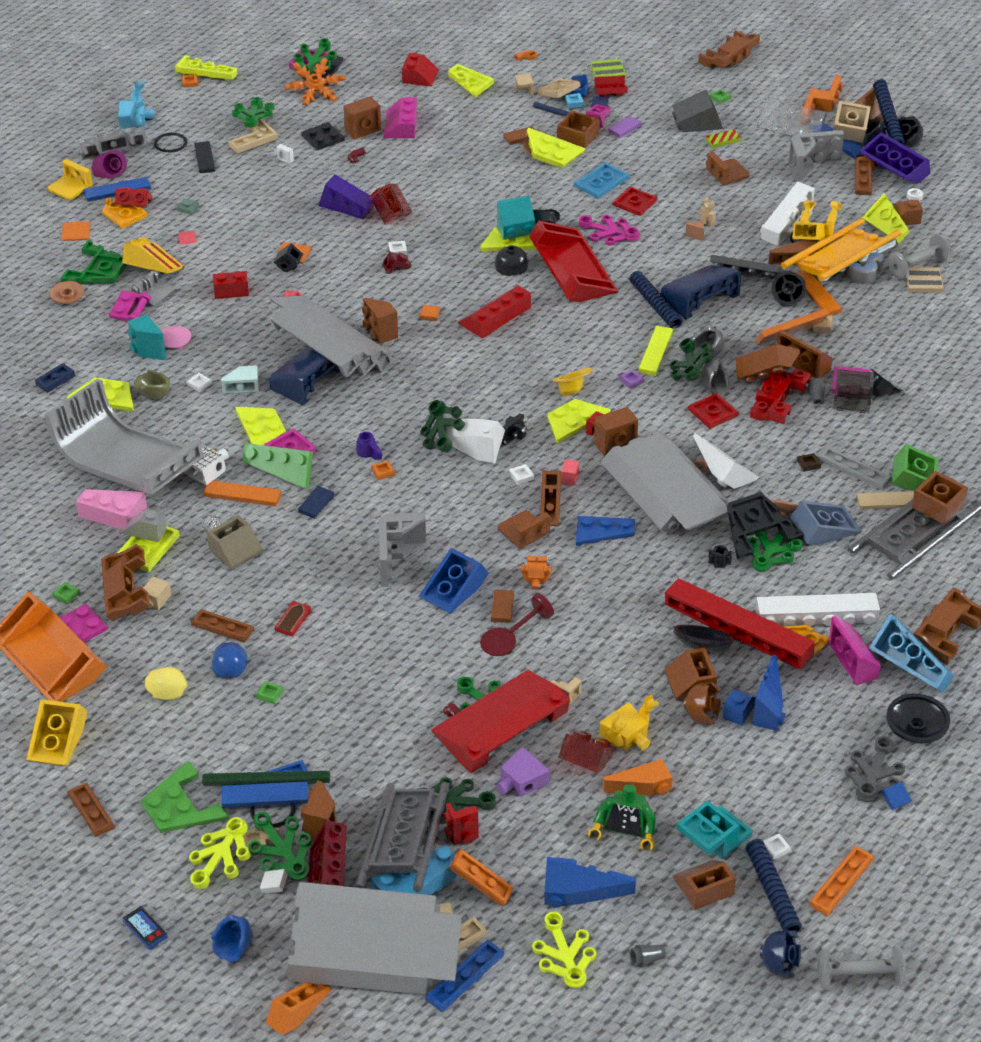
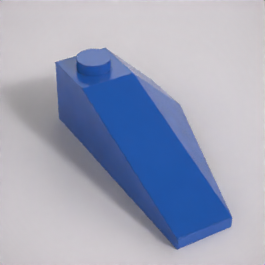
M772 655L767 672L764 674V680L760 683L755 699L753 726L777 731L779 724H784L786 713L782 712L783 698L777 655Z
M547 857L544 905L559 908L561 906H571L635 894L636 878L614 871L601 872L596 870L597 866L590 864L587 868L577 865L576 860L568 858Z

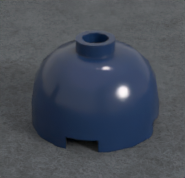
M775 931L767 937L764 944L760 947V958L763 959L767 970L774 975L781 977L795 976L794 972H792L793 966L799 967L801 960V945H796L795 938L798 937V934L795 931ZM783 963H789L788 968L783 969Z

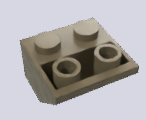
M239 515L207 532L209 550L231 569L263 552V548L250 524Z

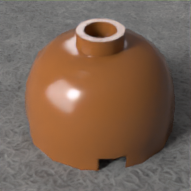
M715 683L695 685L684 699L685 710H687L692 720L700 724H715L712 721L713 716L716 714L718 717L720 713L721 699L716 698V693H719V689ZM705 712H712L713 716L709 717Z

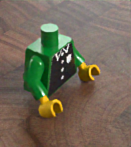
M625 785L623 791H615L613 797H607L599 805L593 821L595 825L590 828L588 837H590L592 830H597L599 833L597 840L600 839L602 834L600 828L601 825H604V830L642 838L646 835L645 839L640 843L641 849L644 850L646 841H649L651 844L650 851L655 848V841L652 839V835L655 833L656 816L650 805L646 804V797L636 794V787L634 785Z

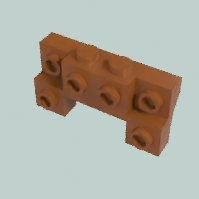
M735 30L734 36L728 35L726 43L718 47V53L710 49L706 50V55L700 53L698 63L709 68L714 65L721 68L727 65L733 67L750 55L751 49L760 43V35L755 33L744 34Z
M135 544L123 552L108 554L101 559L102 585L106 617L114 622L127 613L135 616L150 607L148 592L141 586L135 589L133 571L146 564L144 549Z
M953 587L939 605L936 604L933 607L931 614L924 617L921 626L914 635L942 663L948 665L957 654L959 647L958 644L948 639L962 623L977 630L981 625V606L971 601L962 591Z

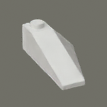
M461 419L465 422V426L460 431H457L452 426H445L447 437L452 441L454 448L478 461L495 464L505 429L498 421ZM437 432V434H436V436H435V437L438 438V439L440 438V437H439V432Z
M696 433L693 435L711 473L718 478L717 482L725 488L729 485L735 489L754 482L759 478Z

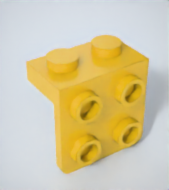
M65 159L62 161L64 176L49 185L48 191L67 200H73L84 192L83 189L93 186L91 171L86 167Z

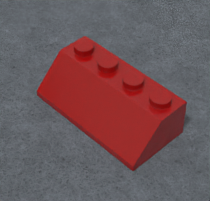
M518 285L458 321V324L480 338H484L530 309L531 292Z

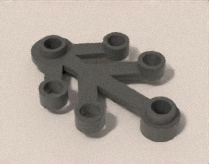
M880 736L876 739L875 750L877 753L872 767L864 759V754L861 751L855 750L851 753V761L857 763L867 777L866 782H864L858 774V768L853 765L847 766L845 769V775L856 784V796L861 801L872 802L877 798L878 793L893 786L890 784L891 782L896 784L900 782L897 778L891 777L887 782L875 785L877 780L894 774L902 775L905 772V765L901 762H896L893 766L880 770L885 754H889L892 750L893 742L889 737Z

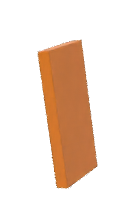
M824 308L762 330L755 341L757 345L777 339L779 330L792 334L820 324L826 319L829 312Z

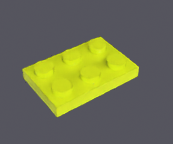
M166 526L167 529L159 542L131 536L117 553L123 552L135 544L139 545L144 549L146 563L139 569L150 572L180 537V532Z

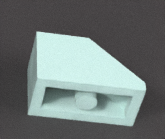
M239 366L221 379L222 392H259L258 366Z

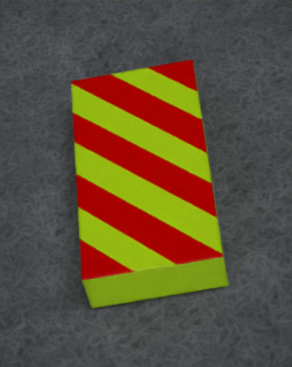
M732 129L708 135L705 140L712 148L740 142L741 137Z

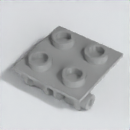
M151 271L136 284H133L130 292L148 293L151 299L147 304L155 306L177 288L159 280V273L157 271Z

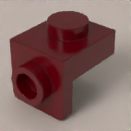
M389 251L383 260L382 266L387 274H391L395 267L406 270L410 269L412 264L405 254Z

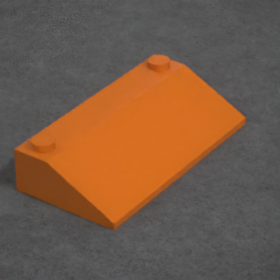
M29 591L0 623V649L48 700L62 702L95 682L108 667L42 599Z

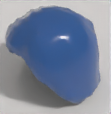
M224 642L215 648L212 670L220 678H234L245 670L247 654L241 645L234 642Z
M229 915L218 923L211 936L214 954L228 962L238 961L251 945L253 939L252 928L246 918Z

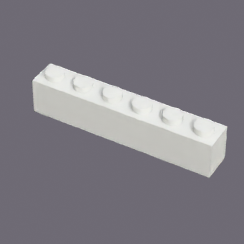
M876 593L757 597L756 614L781 626H813L820 624L831 626L833 616H837L851 625L854 623L872 624L878 622L880 613Z

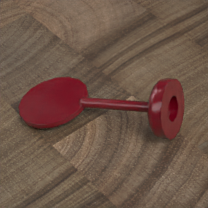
M536 593L531 598L534 610L512 628L498 627L485 632L480 641L483 651L492 656H505L511 653L516 645L514 631L537 613L546 619L554 615V609L548 599L542 594Z

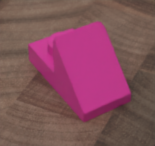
M596 104L586 111V115L600 118L599 127L603 128L605 117L610 114L611 107Z

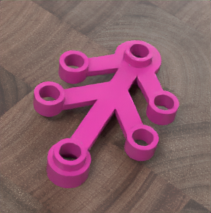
M608 214L602 216V222L608 226L592 222V218L587 215L579 217V226L581 228H593L602 231L590 234V240L593 242L606 237L605 244L612 246L615 242L623 240L636 241L640 238L639 230L636 227H630L624 218L617 220V225L624 229L622 230L616 226L611 215Z

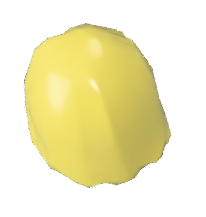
M176 667L156 668L150 671L145 678V688L153 695V698L161 700L180 698L188 685L184 675Z

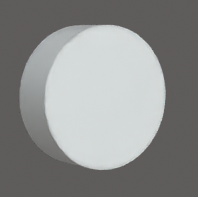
M912 188L907 191L906 197L909 200L920 201L923 198V192L920 189Z

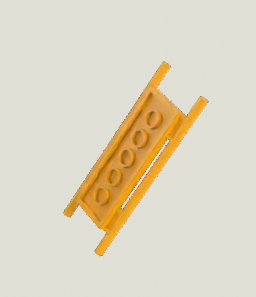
M860 218L782 262L781 267L785 269L792 264H796L799 270L818 276V280L822 282L899 237L901 231L896 230L882 238L877 234H870L862 229H855L865 223V220Z

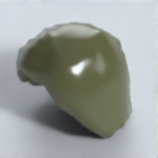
M147 370L146 373L136 377L134 389L150 400H160L170 391V379L161 372Z

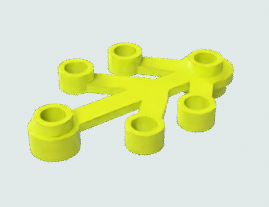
M234 817L227 822L226 828L214 833H206L201 837V842L205 849L191 852L189 855L191 863L199 865L203 863L204 858L212 856V858L203 870H196L192 873L190 881L196 889H205L209 886V877L222 858L225 864L224 873L227 878L233 879L238 876L239 870L233 862L230 846L235 840L238 848L236 850L238 859L246 861L250 858L251 853L248 847H246L243 837L248 829L245 820ZM224 838L221 843L215 845L216 840Z
M549 912L545 916V928L552 932L559 950L546 945L541 940H536L532 944V951L537 955L545 954L565 964L566 968L553 964L550 959L544 958L539 962V969L544 973L551 972L563 977L564 983L568 987L580 988L586 983L587 976L584 971L589 963L596 959V950L592 947L585 948L582 959L575 966L573 959L581 946L588 942L589 933L584 929L578 930L574 941L568 948L561 930L563 926L562 915L558 912ZM584 934L586 937L579 938L578 936ZM540 945V946H542L543 948H542V949H536L535 946ZM591 952L594 955L589 957L586 953ZM547 963L550 966L545 968L542 964ZM577 976V977H579V978H578V979H573V978H571V977Z

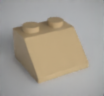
M839 101L833 131L843 130L845 140L863 143L871 106Z

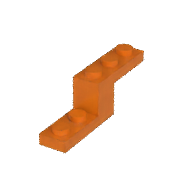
M835 75L830 91L810 89L801 113L800 125L806 126L808 121L811 122L812 114L815 110L831 112L832 108H836L840 91L842 92L843 89L842 76Z

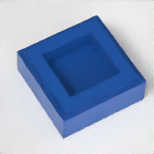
M902 782L882 791L892 810L912 801Z

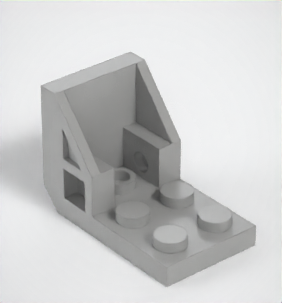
M843 130L801 133L791 137L788 164L795 182L803 181L813 170V161L841 159L844 140Z
M425 512L385 514L379 519L381 587H389V580H392V568H388V566H392V559L405 558L426 544Z

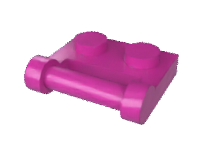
M122 290L109 313V317L127 322L138 318L146 303L150 301L151 296L145 292L139 294ZM139 302L138 305H137V307H136V309H135L134 312L131 314V312H132V310L134 309L136 303Z

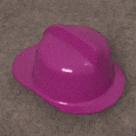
M111 150L97 156L93 160L92 172L95 177L111 179L125 171L128 160L121 151Z

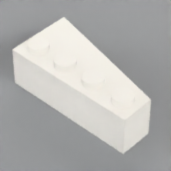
M797 182L765 224L762 225L760 229L761 239L779 246L793 232L794 222H799L802 212L805 210L803 203L806 200H814L815 188Z

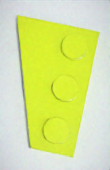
M459 64L448 70V76L475 98L494 84V78Z
M885 193L862 217L867 223L886 236L896 230H900L901 235L895 238L898 244L910 232Z

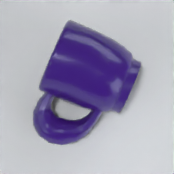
M370 432L359 434L356 441L357 454L363 458L382 459V451L376 444L373 434Z

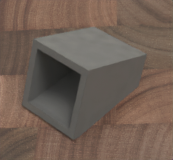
M707 89L672 105L674 109L672 115L678 130L682 129L683 133L723 129Z

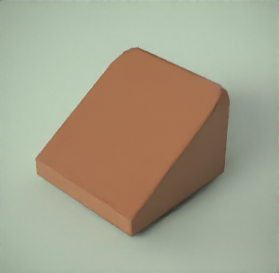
M686 222L685 235L703 241V222Z

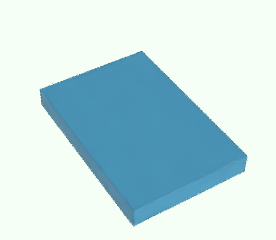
M605 162L574 182V187L599 199L629 179L630 174Z

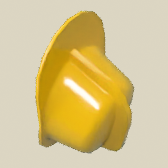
M582 368L567 375L554 378L552 381L557 382L561 395L566 397L581 391L584 376L590 374L593 368Z

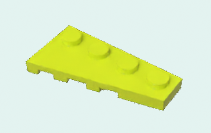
M185 55L175 66V72L182 75L192 74L197 75V77L207 76L212 79L221 78L229 81L237 76L238 68L222 64L215 66L214 62L208 61L203 63L199 58L192 60L190 56Z

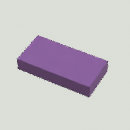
M629 116L611 126L609 133L621 138L640 127L642 122Z

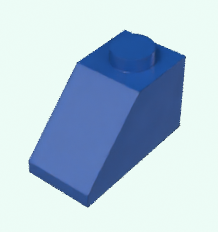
M733 689L724 703L723 718L742 726L755 706L756 696L742 690Z

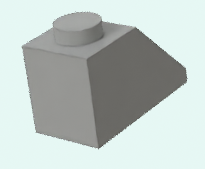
M146 508L130 519L123 530V534L159 542L167 529L164 512Z

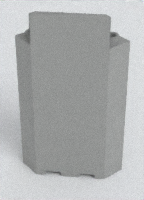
M306 296L269 298L270 301L281 307L271 318L276 330L279 331L283 328L336 364L345 377H348L356 368L365 376L374 366L376 370L382 373L394 362L389 351Z
M659 431L652 432L651 436L644 439L639 437L631 440L626 446L620 447L618 445L613 447L601 461L655 524L669 534L676 531L680 524L685 529L691 530L728 515L726 506L729 501L667 435Z
M299 882L295 900V919L291 934V953L288 960V981L426 995L427 985L432 986L433 979L455 981L462 914L440 912V906L436 905V896Z

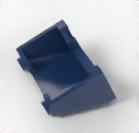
M709 265L665 284L661 289V295L686 320L693 316L691 313L695 308H700V301L722 292L732 298L739 296L741 273L734 268Z
M306 346L305 349L275 373L271 374L269 378L270 389L303 406L309 401L306 399L308 393L314 392V383L330 370L335 372L341 371L336 364L311 347Z

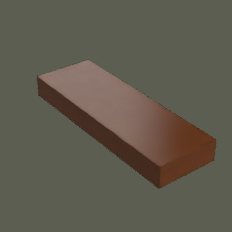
M855 158V194H872V160Z
M200 609L191 622L192 626L244 643L254 630L252 625Z
M87 782L67 791L68 796L94 837L115 828Z

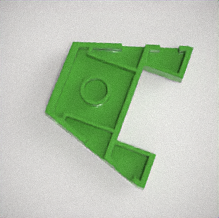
M190 761L182 765L141 800V805L160 833L188 828V826L206 825L210 822L228 820V815L219 803L198 812L180 785L199 777L198 772Z

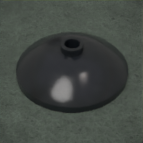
M677 625L673 630L675 636L686 646L693 649L706 648L707 652L722 650L734 642L732 635L705 626Z
M912 693L899 696L890 703L887 709L886 720L889 728L898 737L912 743L925 744L935 742L947 733L950 726V715L946 707L940 701L928 695Z

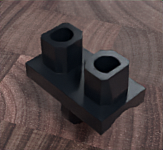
M520 413L516 417H508L505 425L502 426L505 432L501 444L505 446L515 438L519 440L526 437L525 430H527L524 424V414Z

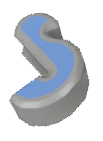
M879 252L870 253L864 266L853 263L846 267V277L855 283H872L876 280L877 272H882L884 256Z

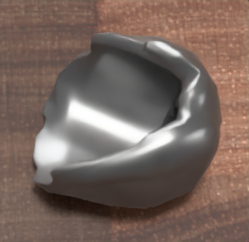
M714 327L702 329L692 339L695 343L693 355L697 353L700 346L705 342H708L712 347L710 352L713 357L718 355L724 347L723 333Z
M712 360L705 364L700 374L703 385L712 394L718 393L721 395L729 389V379L725 368L720 360Z

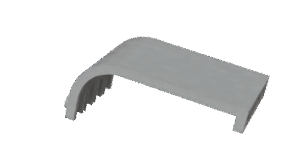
M96 379L44 415L55 446L72 465L88 473L153 495L203 458L200 441L193 440L189 444L184 445L133 428L124 423L112 410L106 397L103 381Z

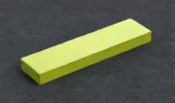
M655 327L639 366V373L656 376L673 334L672 328Z

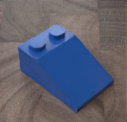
M450 548L419 597L451 614L479 589L489 572L480 562Z

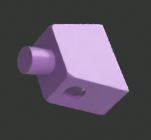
M522 747L502 765V781L497 783L496 786L502 795L513 790L521 797L549 784L550 770Z

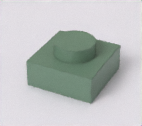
M184 198L177 206V211L192 215L199 207V202Z

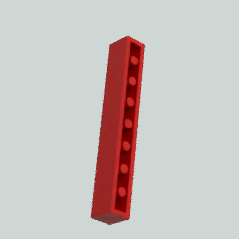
M678 578L665 592V605L704 625L732 635L734 639L770 656L777 655V659L802 670L814 656L815 641L802 636L791 629H787L774 621L761 617Z

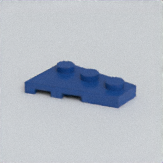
M578 516L576 546L590 542L597 543L608 539L615 540L632 537L635 534V519Z

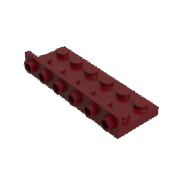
M329 820L324 822L309 848L307 883L344 886L347 826L345 824Z

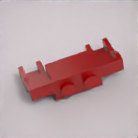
M794 368L792 373L783 370L782 373L770 374L769 378L764 380L761 390L756 392V402L750 410V418L785 424L786 415L791 414L792 405L784 403L790 393V388L804 392L806 383L809 384L811 380V373Z

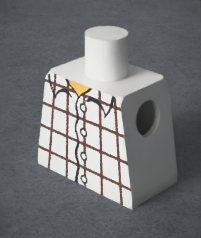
M208 447L203 448V458L186 469L184 473L200 483L208 485L226 470L224 460L228 459L229 455L225 449L215 451Z

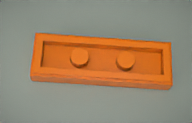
M462 849L457 851L449 866V869L498 905L504 906L514 888Z

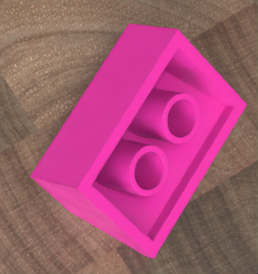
M401 97L386 110L383 138L415 139L417 98Z
M833 616L828 644L854 683L859 685L878 679L879 671L881 670L880 663L871 654L869 646L865 645L862 641L860 633L856 632L850 623L837 616Z

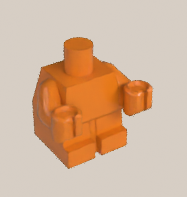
M527 556V565H521V573L528 583H532V589H539L540 584H544L551 575L552 566H547V556Z

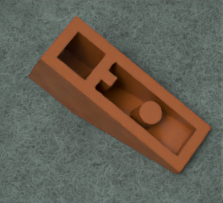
M801 240L769 250L768 264L781 265L782 262L816 244L819 240Z
M542 470L540 515L544 512L550 515V525L559 526L561 471Z

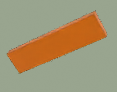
M805 271L797 273L805 280V292L820 310L826 308L829 312L828 316L842 312L841 306L813 274Z
M214 480L206 485L203 492L206 497L277 506L282 494L281 490Z
M854 846L810 900L809 906L829 916L874 860V855Z

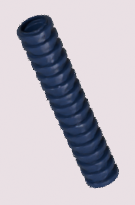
M879 79L873 83V88L887 134L890 138L904 144L905 140L891 100L887 82L884 79Z
M641 271L633 272L629 277L630 283L670 328L680 327L683 319L677 311L674 310Z
M754 839L747 843L745 849L770 901V905L775 912V916L780 923L782 931L796 930L797 933L801 930L802 924L784 888V884L779 877L772 858L769 856L764 841L762 839Z

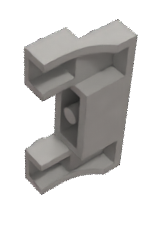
M140 128L131 129V132H125L122 129H115L112 131L113 133L109 134L101 132L97 136L84 139V142L80 143V154L82 157H85L87 154L96 152L101 155L111 150L122 151L131 149L130 145L147 142L146 132L143 129L140 130Z

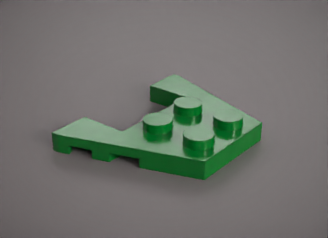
M87 240L81 249L82 254L94 256L83 272L66 269L60 280L61 282L74 281L80 284L115 283L127 264L122 263L123 255L112 250L110 252L106 251L103 246H96L93 244V241Z

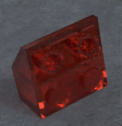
M389 183L377 188L369 196L385 225L413 213L398 184Z
M574 731L573 733H566L558 758L594 772H602L616 747L611 746V741L591 738L592 734L585 731Z

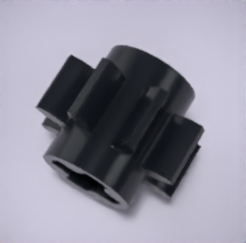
M717 545L713 550H709L708 563L713 564L714 568L725 569L726 564L731 565L732 551H728L727 547L723 545Z

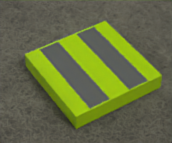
M620 59L590 61L594 77L624 75L626 79Z

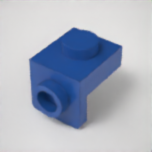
M587 75L572 76L571 79L579 81L581 87L570 93H580L581 97H584L589 90Z

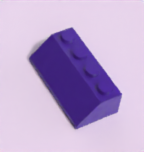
M882 132L859 150L860 154L906 181L920 183L931 174L929 159Z

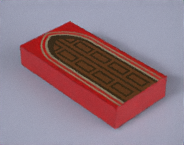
M292 601L276 624L275 631L293 637L310 613L311 606Z

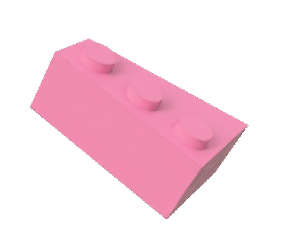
M85 489L76 500L78 517L122 530L125 529L132 517L147 508L144 492Z

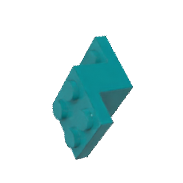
M708 800L679 821L676 827L679 832L709 855L714 852L721 859L734 851L753 834V830L727 809L721 805L717 808Z

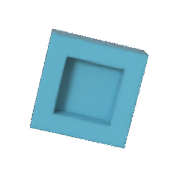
M580 93L565 95L568 109L584 107V101Z

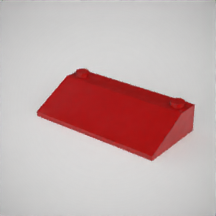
M543 221L537 222L529 237L569 301L583 302L619 292L578 228Z
M526 670L434 727L431 732L465 769L473 773L488 763L489 753L545 717L553 722L567 713L570 699L557 685L530 670Z

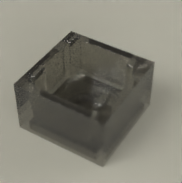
M837 369L833 409H837V411L847 410L869 413L874 373Z

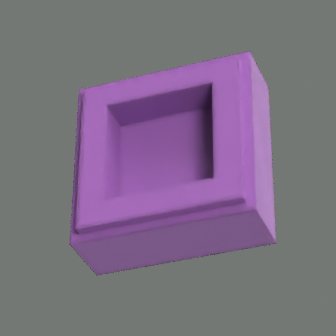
M635 370L619 376V380L629 388L644 382V378Z

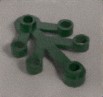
M685 338L680 342L679 347L685 353L686 361L673 360L669 364V367L673 370L670 375L675 381L681 377H684L686 381H695L700 376V368L703 364L709 363L714 358L710 352L712 347L708 342L703 343L693 356L695 343L691 338Z
M434 400L428 407L430 417L420 430V433L427 437L423 441V446L431 450L435 446L433 439L437 432H439L440 438L436 442V447L441 452L447 453L452 449L453 445L452 441L447 437L445 426H452L457 431H460L464 428L465 422L459 418L462 415V410L458 406L448 407L443 401ZM443 414H450L454 419L443 418Z
M445 777L430 789H435V792L439 793L441 784L447 782L450 785V790L453 782L450 778ZM464 779L460 785L448 792L444 807H446V804L451 803L454 811L461 810L457 805L480 806L483 810H491L496 805V797L489 791L482 792L478 798L459 797L462 793L470 792L474 789V782L471 779ZM441 819L440 824H445V820Z

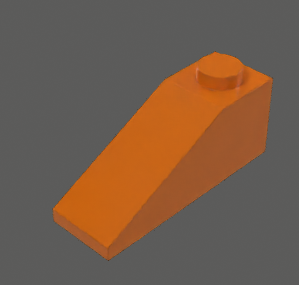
M660 759L603 777L602 790L604 793H615L617 790L623 791V787L630 784L636 787V794L664 795L669 790H672L673 777L663 760Z
M305 982L272 1000L266 1024L282 1035L289 1033L306 1019L332 989L323 984Z

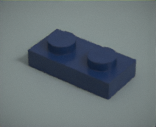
M62 363L35 379L36 386L48 393L73 378L75 372Z

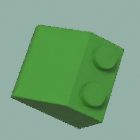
M905 444L894 457L892 484L903 489L916 490L935 471L938 472V458Z

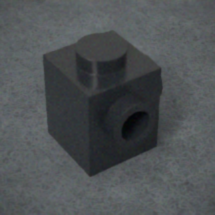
M290 243L278 252L273 263L283 272H289L298 267L303 253Z

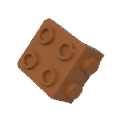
M713 151L707 153L706 169L722 185L749 177V172L736 159L732 158L722 161Z
M524 510L498 524V530L519 549H522L550 533V515L544 512L535 517L529 511Z

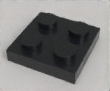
M329 122L301 132V136L317 151L345 141L344 136Z

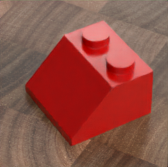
M409 53L402 67V83L432 87L439 69L424 54Z
M247 271L212 274L215 299L249 296Z

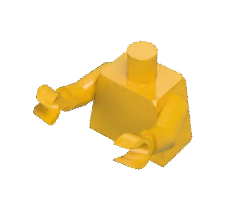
M806 200L803 203L805 210H803L799 222H794L792 239L821 241L832 235L838 215L837 210L840 211L842 209V204L838 201L830 202L832 210L829 213L826 224L809 222L810 211L815 207V201Z
M653 695L643 698L645 703L640 707L639 713L628 702L600 721L599 735L612 742L614 746L621 747L626 751L634 745H637L641 750L647 749L650 745V740L646 738L650 712L659 705L658 701H654Z

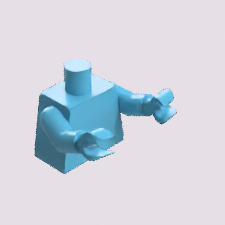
M136 79L134 84L136 88H134L131 95V101L120 100L118 119L120 129L145 126L146 119H155L154 109L146 110L143 98H140L141 88L145 85L144 80L142 84H139L138 79Z

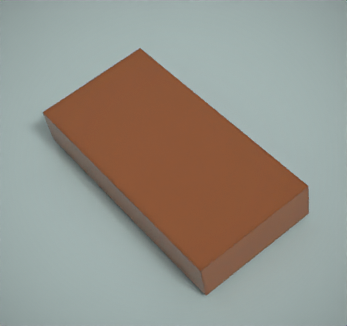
M531 126L504 133V138L509 145L521 143L527 137V129L534 128Z
M494 590L491 622L511 623L514 601L513 590Z

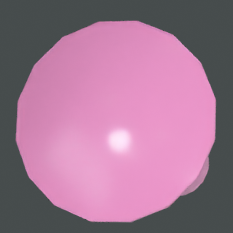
M169 326L161 330L166 348L182 349L192 337L191 332L182 326Z

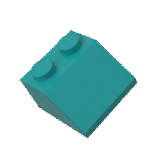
M530 196L497 201V229L503 240L530 235L535 227V217Z
M146 314L128 321L129 329H127V333L131 340L129 343L131 351L133 353L136 352L139 357L165 360L163 333L152 319Z

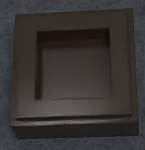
M815 453L797 456V462L803 472L821 468V463Z

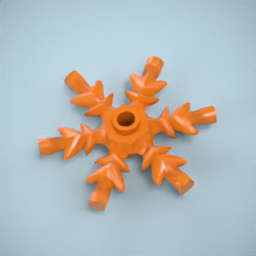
M322 58L320 65L316 64V69H314L316 74L313 73L312 75H310V70L307 71L306 66L302 68L295 62L293 68L298 70L295 73L301 75V78H306V81L299 80L297 82L292 80V84H284L285 90L294 88L293 91L298 90L300 87L302 90L304 86H307L309 90L304 91L306 94L301 98H305L302 105L308 106L310 100H315L313 95H316L315 92L320 91V95L323 94L324 99L329 97L332 102L336 101L338 98L333 95L335 91L328 90L330 87H324V84H339L338 81H345L346 79L345 75L336 77V73L331 77L328 75L326 78H322L321 75L325 74L326 72L324 71L329 68L325 66L327 59Z

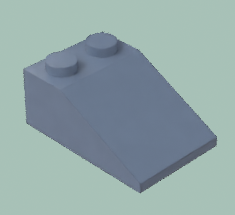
M801 501L790 516L795 528L803 532L804 535L802 537L807 544L820 545L862 532L843 505Z

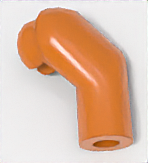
M525 50L514 54V58L517 61L522 59L535 60L537 52L535 50Z

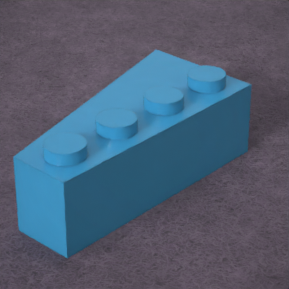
M889 614L869 649L944 692L954 674L898 618Z
M447 845L432 851L420 892L413 890L417 873L379 874L371 878L370 889L424 895L437 893L457 877V874L449 869L455 855Z

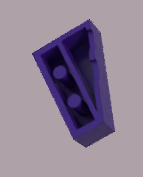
M334 174L325 184L318 206L364 219L373 209L376 198Z

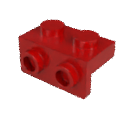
M625 76L594 77L595 93L599 94V97H607L608 94L623 96L624 93H628L627 86L625 85Z
M116 188L115 204L147 207L148 201H152L153 196L149 190L144 188Z
M451 803L446 804V812L444 813V820L447 825L444 827L446 838L451 839L454 845L461 843L469 844L478 839L479 820L476 806L454 811Z

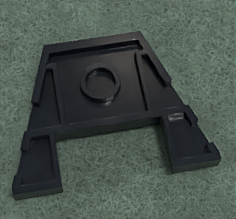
M762 492L729 502L726 506L737 559L753 555L755 551L747 536L774 527H778L786 543L791 542L792 539H800L804 535L800 529L797 530L791 525L792 522L787 517L784 518L778 512V508Z

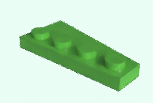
M244 443L242 462L307 489L310 483L313 451Z

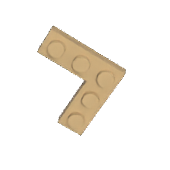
M260 119L257 122V126L249 128L252 133L228 142L229 147L238 154L277 140L278 133L263 119Z

